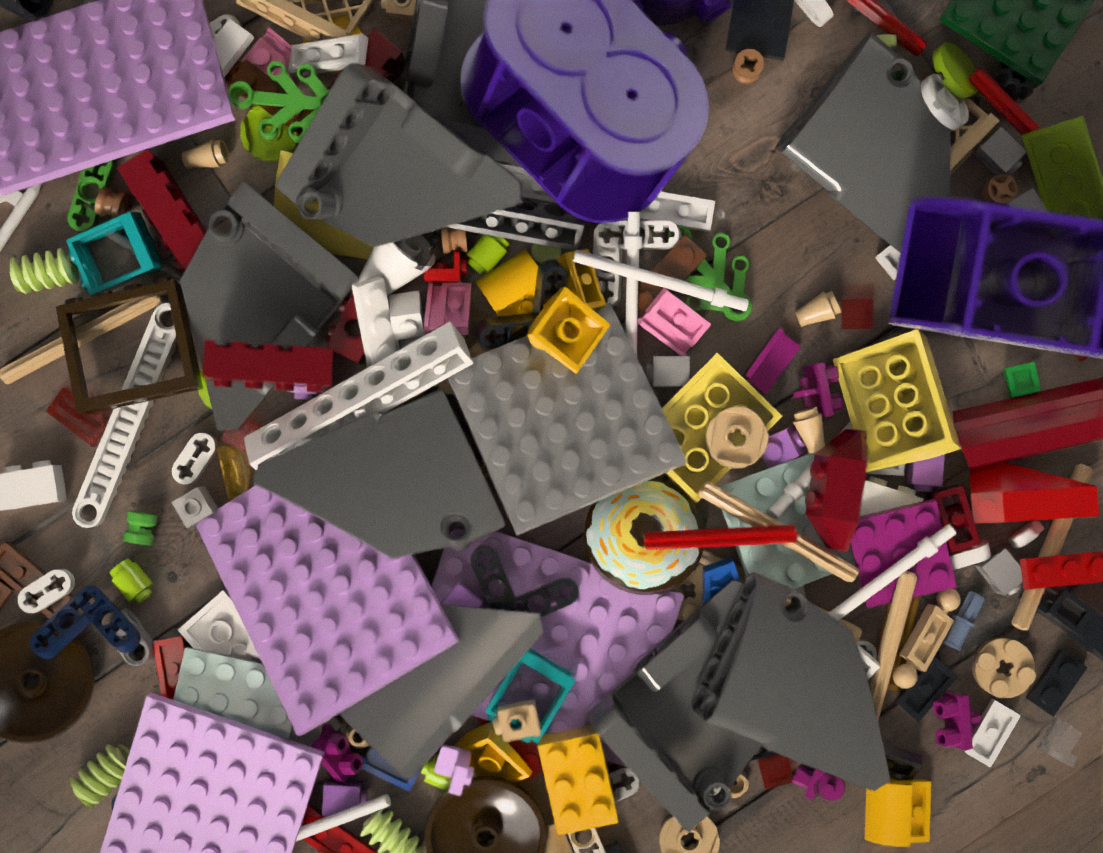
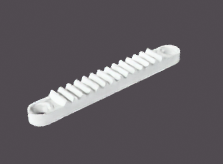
M169 303L161 304L154 310L121 390L163 381L162 378L167 372L168 364L171 363V356L175 352L177 344L174 325L165 327L161 322L162 314L171 310ZM153 400L113 409L73 507V519L79 526L85 528L96 527L106 518L113 498L117 495V488L122 482V476L126 473V466L131 460V454L135 451V444L140 438V432L144 429V422L149 416V410L153 407ZM87 504L93 505L97 510L96 518L92 521H87L82 516V509Z

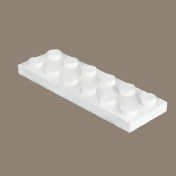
M226 589L221 591L178 629L194 649L262 663L260 658L245 653L250 637ZM334 716L303 735H297L293 728L291 741L310 747L320 736L324 724H331L336 731L343 724Z

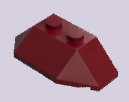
M845 429L815 453L814 461L810 467L811 480L809 492L805 498V515L828 549L848 552L849 542L852 540L859 522L868 464L867 431Z

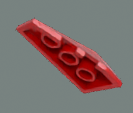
M1006 462L977 469L970 468L972 516L975 524L1099 516L1096 485Z

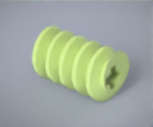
M62 248L57 249V258H54L50 250L45 251V260H42L39 253H34L33 262H30L27 255H23L21 265L18 264L15 257L10 258V277L17 292L21 291L27 294L32 289L41 291L44 287L52 289L55 285L59 287L65 286L67 281L70 284H76L79 281L77 265L71 261L69 255H65Z
M119 743L117 748L110 744L106 745L105 749L109 754L108 756L101 752L97 753L96 757L99 764L90 760L87 762L90 772L81 768L78 770L81 780L74 776L69 779L73 792L86 806L94 808V804H98L103 800V796H107L112 792V787L116 788L121 784L130 750L123 744Z
M383 809L375 811L362 824L364 827L360 835L363 837L371 833L372 837L369 844L381 843L378 853H383L386 850H389V853H421L425 848V844L417 847L419 842L418 836L408 839L411 832L409 827L399 831L402 824L401 819L390 822L394 813L392 810L383 814Z

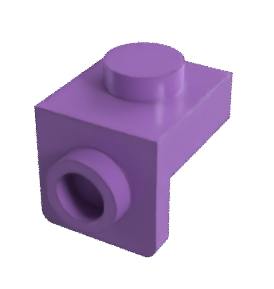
M792 424L768 436L767 448L762 457L767 468H771L799 457L808 449L795 425Z

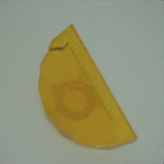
M233 445L217 446V452L228 501L230 502L248 491L250 468L239 449Z

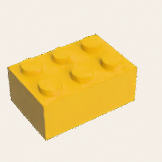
M592 725L543 735L538 743V750L557 834L563 835L618 823V812L602 739Z

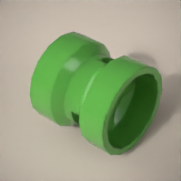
M127 511L128 529L124 531L122 541L141 545H153L154 535L152 534V529L157 524L158 515Z

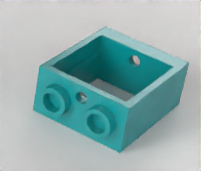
M127 212L66 240L69 246L68 255L71 261L77 265L81 274V285L86 292H89L90 296H94L95 293L100 291L115 290L164 268L141 212ZM124 228L141 267L104 283L87 244Z
M530 648L502 679L487 704L485 713L489 714L488 719L493 722L494 716H498L497 711L498 706H500L498 703L521 664L524 663L561 685L540 719L541 736L521 738V740L530 743L532 740L538 744L575 683L576 675ZM512 719L510 725L513 728H518L522 726V722L519 719Z

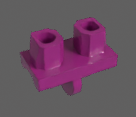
M824 362L802 367L804 378L799 379L801 391L793 392V397L803 398L804 409L817 407L818 413H822V418L834 416V412L842 410L844 408L842 396L840 394L830 395L828 385L829 383L838 382L837 367L825 366Z
M947 690L941 699L933 702L934 714L936 717L944 719L945 723L944 728L937 729L935 732L936 743L945 747H955L965 751L973 749V724L981 722L982 715L979 712L972 711L969 695L956 694L951 690Z
M331 724L323 725L320 736L310 746L325 752L321 766L327 769L338 784H345L349 775L358 774L364 764V759L361 755L354 754L350 750L349 740L344 733H337Z
M806 764L799 765L792 781L807 789L804 797L810 800H814L821 795L826 800L836 801L843 796L846 789L842 778Z

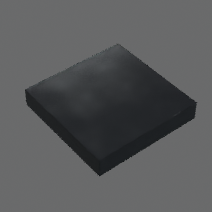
M733 0L725 51L740 53L745 49H754L764 58L783 61L794 0Z

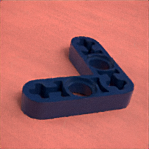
M87 586L79 591L33 634L30 639L31 651L42 659L53 658L90 623L121 653H129L136 649L140 643L141 635L137 628L104 592L96 586ZM93 597L95 602L90 604L89 600ZM81 608L84 613L80 614L77 610ZM113 612V621L103 626L102 620L104 616ZM75 616L73 625L63 629V623L66 618ZM119 629L124 631L128 637L124 642L119 634L116 633ZM57 630L61 634L58 636L54 631ZM46 640L49 643L47 647H45L43 644Z

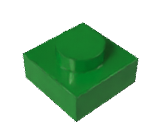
M1035 362L1002 369L1009 398L1041 391Z

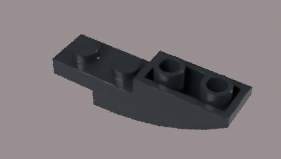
M1058 587L1045 588L1036 611L1067 633L1066 636L1103 661V617L1068 590H1061ZM1023 589L1022 592L1019 594V596L1017 597L1018 599L1021 600V597L1025 589Z

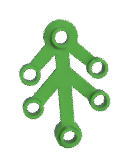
M280 61L271 62L267 67V73L273 81L278 82L287 94L253 91L250 85L243 81L235 82L229 87L228 97L232 104L239 109L248 108L252 104L284 107L271 118L264 119L259 123L258 131L267 140L274 139L278 135V128L303 109L314 110L301 122H293L288 127L289 136L297 143H300L331 91L327 90L318 79L312 65L302 64L297 69V76L301 83L311 87L317 97L304 96L288 76L287 69ZM282 68L279 75H273V70ZM305 71H312L310 77H302ZM248 94L244 101H239L240 95ZM266 126H273L270 133H264ZM298 128L303 129V132H302L301 135H299V136H294V135H293V133H294V131H295L296 129H298Z
M678 225L681 235H687L692 239L690 230L685 226ZM669 231L667 236V242L669 241L670 237H674L675 233ZM718 233L711 241L712 248L714 249L713 268L704 259L696 267L702 276L689 275L685 281L710 289H714V287L727 290V294L749 300L747 310L734 312L731 307L723 305L721 308L710 305V301L694 296H689L685 304L690 307V299L696 298L700 302L698 308H692L696 312L700 310L722 311L727 319L738 322L746 319L752 309L750 298L744 294L745 275L749 268V261L744 256H737L732 260L730 268L734 273L731 291L724 282L726 250L730 245V239L726 234ZM716 239H725L726 246L719 248L715 243ZM735 261H743L745 269L737 270L735 268Z

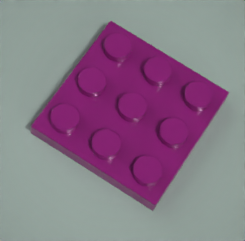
M935 498L859 516V522L850 544L856 567L859 569L858 576L861 588L917 548L919 541L926 536L932 537L943 528ZM946 542L937 548L939 551L929 558L927 556L907 570L915 573L917 576L912 598L957 587ZM899 576L865 601L866 607L870 608L891 603Z

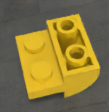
M526 249L475 281L498 317L533 313L536 277L539 267ZM549 296L543 301V307L553 296ZM518 325V326H516V327L512 330V333H511V334H513L514 332H516V331L519 330L520 328L524 327L525 325Z
M890 778V782L875 791L866 788L864 839L876 844L910 847L911 843L929 842L932 781L926 779L897 780Z

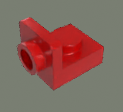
M454 251V268L449 269V264H434L431 269L424 272V282L426 284L462 283V276H467V258H462L460 251Z

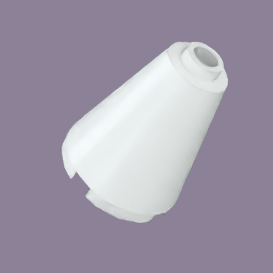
M422 235L374 247L358 277V282L380 276L384 278L388 296L429 270L435 263V255L433 254L430 257L427 251L430 245Z

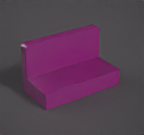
M781 327L774 331L742 375L752 387L763 395L768 393L801 347L783 334L785 330Z

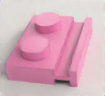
M269 27L265 35L259 38L243 57L242 61L244 63L245 60H248L267 75L268 65L273 61H280L287 69L288 76L299 88L303 83H301L298 77L288 73L292 46ZM282 68L274 69L272 74L279 75Z
M433 283L428 284L424 319L425 335L450 321L461 335H469L472 283H442V286H433Z
M666 288L661 290L645 310L646 313L643 317L637 320L640 326L681 356L687 355L686 352L689 348L697 343L711 325L708 320Z

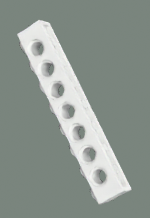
M450 321L244 437L249 464L254 469H257L258 464L366 415L374 412L385 413L473 364L465 339Z

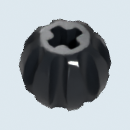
M1000 62V68L995 70L993 79L999 83V86L1014 101L1018 97L1022 100L1032 95L1033 89L1038 86L1003 62Z

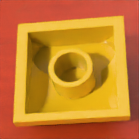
M562 287L546 303L531 324L527 336L535 348L545 350L574 373H578L611 324L568 288Z
M487 723L467 732L454 745V747L471 751L469 766L474 767V777L496 776L518 782L531 776V769L515 749L509 745L510 741L504 742L502 734L496 735L494 723Z

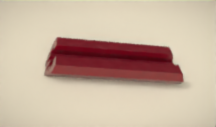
M1103 377L952 411L953 424L969 467L977 469L1103 440Z

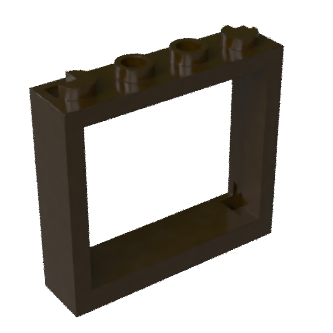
M163 277L153 280L152 285L142 287V284H131L123 287L124 291L121 292L100 291L94 294L95 298L83 300V297H74L65 300L64 305L55 306L77 413L90 415L203 389L186 303L180 283L171 280L170 277ZM168 294L184 376L89 398L72 315Z

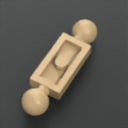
M947 589L937 593L936 602L938 606L927 604L899 654L906 660V663L897 666L893 672V680L900 688L907 689L915 685L917 681L916 669L926 672L954 622L947 614L949 611L957 609L961 602L960 595L955 589Z

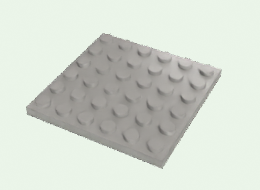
M611 303L595 311L611 325L578 373H574L545 350L535 348L531 344L529 337L526 336L471 358L473 364L447 378L517 535L686 465L687 460Z

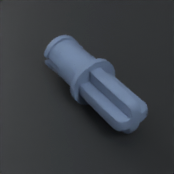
M972 591L968 592L957 615L952 616L954 622L942 643L958 651L961 650V646L971 627L975 628L973 623L985 601L984 597Z

